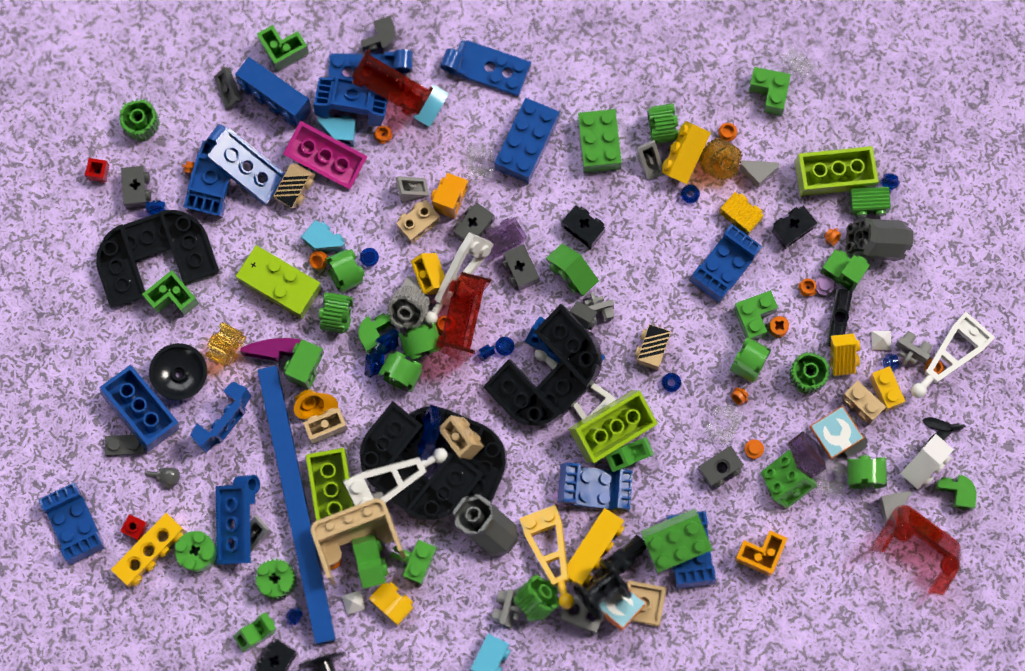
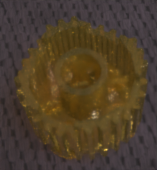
M715 138L711 142H707L708 145H705L699 158L703 171L718 180H726V178L731 180L732 177H735V174L738 175L739 163H741L740 160L743 156L740 149L721 138Z
M222 322L218 326L221 328L220 331L215 335L213 334L208 341L207 348H209V352H206L205 356L223 366H229L231 363H235L239 355L236 352L239 346L242 347L247 337L243 335V332Z

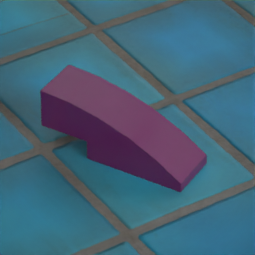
M274 338L262 340L241 347L240 352L243 356L280 362L281 355L293 357L294 346L296 343H300L301 339Z

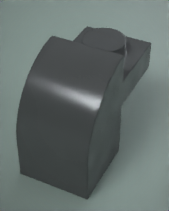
M391 15L373 21L377 35L360 41L364 53H374L379 50L378 48L382 47L385 54V52H389L396 42V31Z

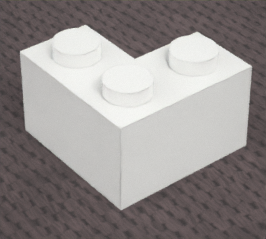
M935 434L900 474L917 489L923 484L927 486L933 479L931 475L934 472L938 474L951 459L949 454L954 449Z

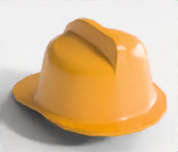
M308 389L295 396L293 411L298 418L308 419L315 415L325 414V411L329 409H337L338 402L332 395L317 393L314 390Z

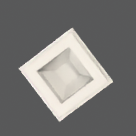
M871 331L872 350H891V331Z
M361 590L342 596L347 615L366 609Z

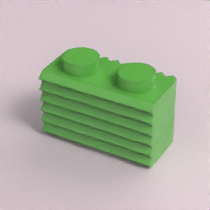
M889 187L850 189L851 215H856V217H866L867 214L885 216L891 209Z

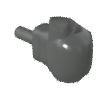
M159 468L157 472L147 471L146 473L147 476L157 477V481L167 489H172L179 483L180 472L176 468Z

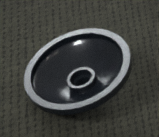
M183 343L170 344L160 349L153 357L149 367V377L154 389L161 396L176 401L186 400L196 395L203 388L208 373L207 364L202 354L196 348ZM178 372H183L182 377L178 378L176 376Z

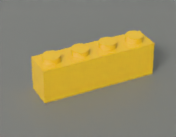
M606 508L603 509L567 564L569 581H575L582 586L589 584L593 578L590 575L594 568L599 569V560L602 559L601 557L605 552H610L614 546L612 540L615 536L619 537L625 529L622 526L624 523L623 519Z

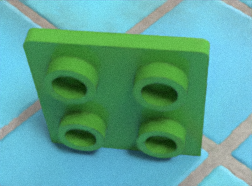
M791 450L785 452L761 471V475L774 501L787 509L817 486L814 479L803 473Z

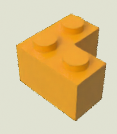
M447 173L445 178L442 177L438 188L434 189L430 199L432 200L431 205H433V209L439 214L455 219L469 186L468 180Z
M769 530L762 547L743 540L734 561L771 577L788 538Z

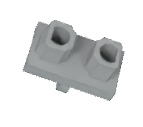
M591 293V299L584 301L585 305L595 310L597 314L602 312L604 321L614 319L613 299L603 302V296L596 297L594 293Z
M910 331L903 337H900L895 345L902 349L899 353L901 357L905 358L902 364L906 365L909 361L915 365L918 360L925 364L931 356L929 353L932 345L923 341L918 348L912 344L917 336Z
M508 589V591L498 592L497 601L504 603L503 610L495 609L492 615V619L512 628L513 620H519L520 614H524V611L521 610L522 608L514 602V596L517 594L515 590Z

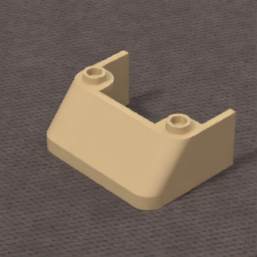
M378 498L372 499L320 519L311 526V534L327 579L332 586L336 582L330 566L337 564L341 560L342 552L340 546L352 542V539L376 532L378 538L383 543L395 541L402 558L406 557L393 520L383 500Z

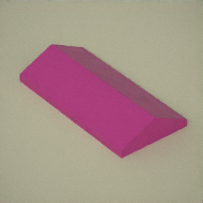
M302 121L298 124L283 155L348 189H351L368 157Z

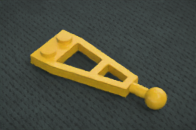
M553 505L519 519L524 535L554 587L558 586L560 593L559 605L563 609H569L574 605V598L567 592L565 585L566 582H569L563 523L558 507ZM556 527L559 551L543 556L532 536ZM560 559L561 576L555 578L548 563Z

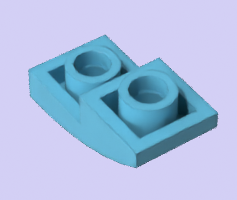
M432 84L414 118L430 127L449 93Z

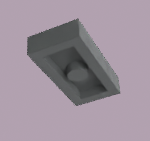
M224 67L214 75V79L225 109H232L242 99L230 67Z
M134 435L105 436L106 456L145 454V448Z

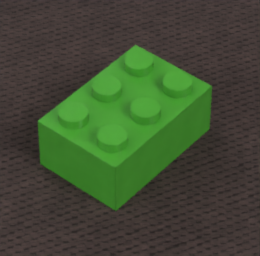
M616 109L579 112L578 126L583 172L621 169L622 161Z
M696 509L641 531L658 573L713 550Z

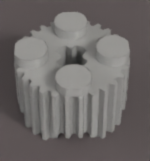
M411 284L397 289L387 305L391 324L397 326L398 329L404 327L406 329L408 327L410 329L412 327L418 328L428 312L429 298Z

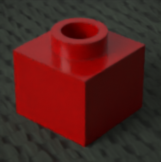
M88 158L85 177L87 180L106 183L110 164L107 160ZM101 170V173L96 174V171Z
M129 514L120 532L139 541L149 524ZM135 523L136 529L131 530V525Z

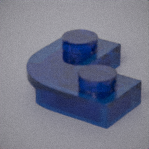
M391 329L375 340L377 345L371 354L367 353L364 375L371 378L379 373L384 364V355L398 347V331Z
M434 405L429 406L423 417L425 432L417 445L419 458L427 460L430 453L434 452L440 431L441 416L439 415L438 407Z

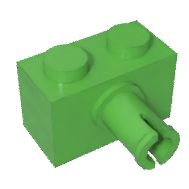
M418 539L412 552L404 550L406 557L402 558L400 554H397L399 551L395 545L393 548L395 552L392 551L391 558L406 563L407 567L403 577L422 586L437 552V547Z

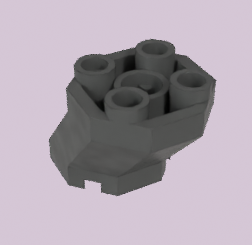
M863 217L854 220L853 223H849L846 228L845 251L850 253L851 256L855 255L857 257L862 256L865 259L895 262L905 259L907 255L904 253L913 246L914 231L904 221Z
M477 494L471 498L463 497L454 509L455 526L491 556H504L508 554L518 542L516 524L481 495Z

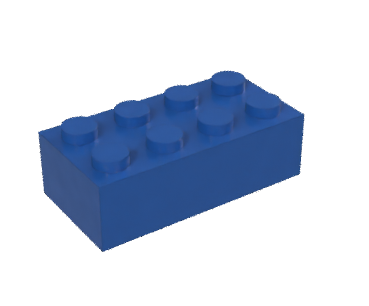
M248 57L235 73L238 80L237 83L240 86L239 89L246 95L250 93L255 96V101L261 105L266 104L269 106V110L276 116L282 115L284 121L290 126H298L300 121L304 122L311 113L312 108L309 98L252 58Z
M525 97L494 162L495 170L529 184L560 119V112Z
M129 365L99 387L101 396L147 452L179 430V422L132 365Z

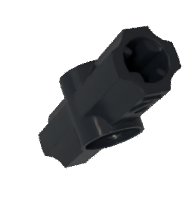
M836 289L826 341V345L831 347V336L844 335L846 332L853 293L846 289ZM841 315L844 322H837L835 316Z
M636 534L623 548H619L608 559L607 563L619 575L623 574L634 563V560L647 549L645 541ZM599 569L594 576L599 580L604 575Z

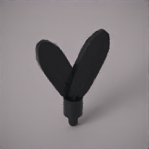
M933 417L923 419V423L926 426L939 430L935 434L942 440H945L952 432L965 428V424H950ZM933 434V435L929 438L928 442L933 438V436H934L935 434Z

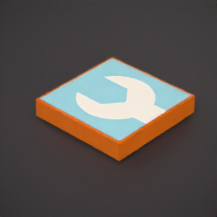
M843 406L809 427L830 459H833L864 439Z
M631 590L632 597L630 599L623 597L616 591L610 596L611 599L609 601L606 599L599 605L605 619L621 632L646 605V602Z

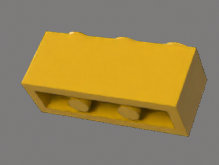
M685 120L684 124L679 128V135L676 141L671 145V152L668 158L663 162L661 172L687 184L711 132Z

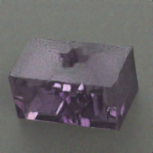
M514 217L503 220L500 226L495 229H488L484 232L482 238L494 244L490 253L495 260L503 255L504 252L525 242L527 235ZM501 234H503L504 236L507 235V239L504 240L503 237L500 238V235H501Z
M802 431L788 442L797 468L810 479H813L827 468L817 442Z

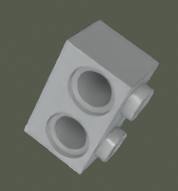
M573 595L574 605L578 606L579 613L571 615L568 609H563L559 620L597 634L601 621L597 619L595 622H589L586 618V615L589 613L588 609L576 595Z

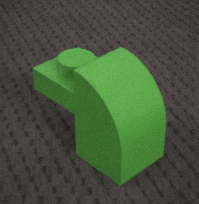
M380 314L373 322L367 316L361 322L359 338L368 355L385 346L378 332L392 325L389 318L390 315Z
M646 436L616 449L608 454L606 458L612 472H615L650 457L654 453Z
M958 475L955 478V482L952 478L942 477L941 480L938 479L935 482V490L954 493L953 508L971 511L976 508L977 492L969 478Z
M265 612L259 615L253 623L241 628L233 637L242 652L245 653L275 634L276 627L272 618Z

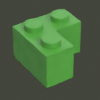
M271 25L257 33L260 44L277 72L310 54L308 46L299 31L281 39L275 27Z
M754 67L749 91L767 95L764 107L765 113L782 116L791 74Z
M563 243L546 257L550 264L548 266L555 275L558 273L563 280L569 283L567 287L574 294L577 292L584 296L599 282L582 255Z
M835 249L823 266L821 273L853 292L870 265L862 256L857 257L853 255L850 259L844 251H837Z
M172 270L142 293L157 313L173 302L183 315H186L199 304L194 295Z
M771 290L735 303L733 309L745 338L748 337L755 341L766 336L767 329L762 318L776 313L778 309Z
M301 339L300 343H296L292 352L294 355L291 361L288 360L285 364L284 371L288 381L308 390L318 374L316 369L324 355V350Z
M375 534L352 539V546L363 589L386 583L385 576L389 574L385 557L381 558L379 552L383 551L380 539L376 540Z

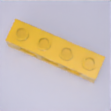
M165 513L113 566L111 571L128 587L137 586L143 579L141 576L146 571L150 572L157 565L155 562L160 557L164 558L171 549L169 547L184 535L185 530L169 514ZM162 533H168V539L165 542L159 541V536ZM148 547H154V553L151 556H146L145 554ZM140 561V568L133 571L131 568L133 562Z

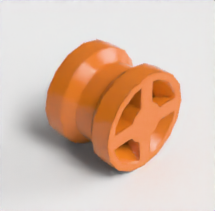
M782 316L774 317L769 324L770 334L777 338L783 337L789 329L788 320Z

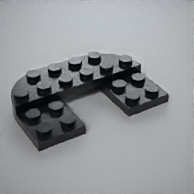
M164 210L124 225L121 224L109 231L103 238L97 251L96 264L110 308L112 309L144 298L142 293L146 290L136 261L171 249L183 284L219 273L220 270L208 234L201 223L182 211Z
M559 304L534 331L561 360L544 380L536 387L511 359H508L483 386L514 420L525 425H548L562 418L591 388L601 370L602 353L596 337L563 304Z
M394 401L389 404L361 443L359 455L362 472L405 461L400 454L424 426ZM453 450L430 480L424 475L420 476L391 498V500L401 507L404 512L415 518L423 520L440 519L454 512L458 503L463 497L468 496L484 474L465 458H460ZM409 466L397 471L402 481L415 473L417 469ZM391 471L366 478L371 485L382 491L383 494L388 493L398 485Z
M427 406L410 412L409 414L424 426L400 454L404 460L420 457L421 461L426 459L432 445L443 448L451 453L453 448L438 428L451 415L464 417L470 423V429L480 436V442L484 447L471 460H466L481 471L484 476L467 497L471 498L479 494L492 503L507 467L506 449L500 437L488 426L442 407ZM412 465L415 469L419 470L417 465Z

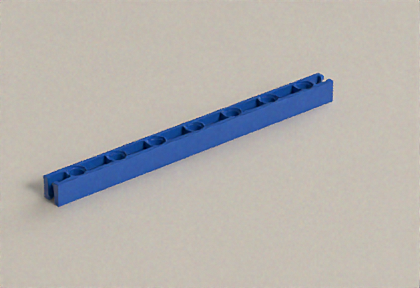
M277 366L258 369L315 644L322 645L336 641L318 552L311 534L312 524L279 370Z

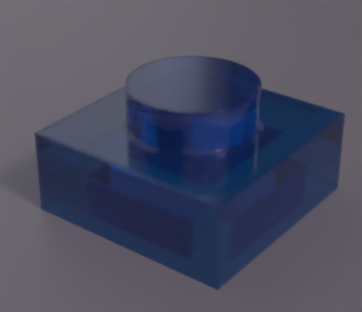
M153 200L146 202L148 216L168 210L165 201Z

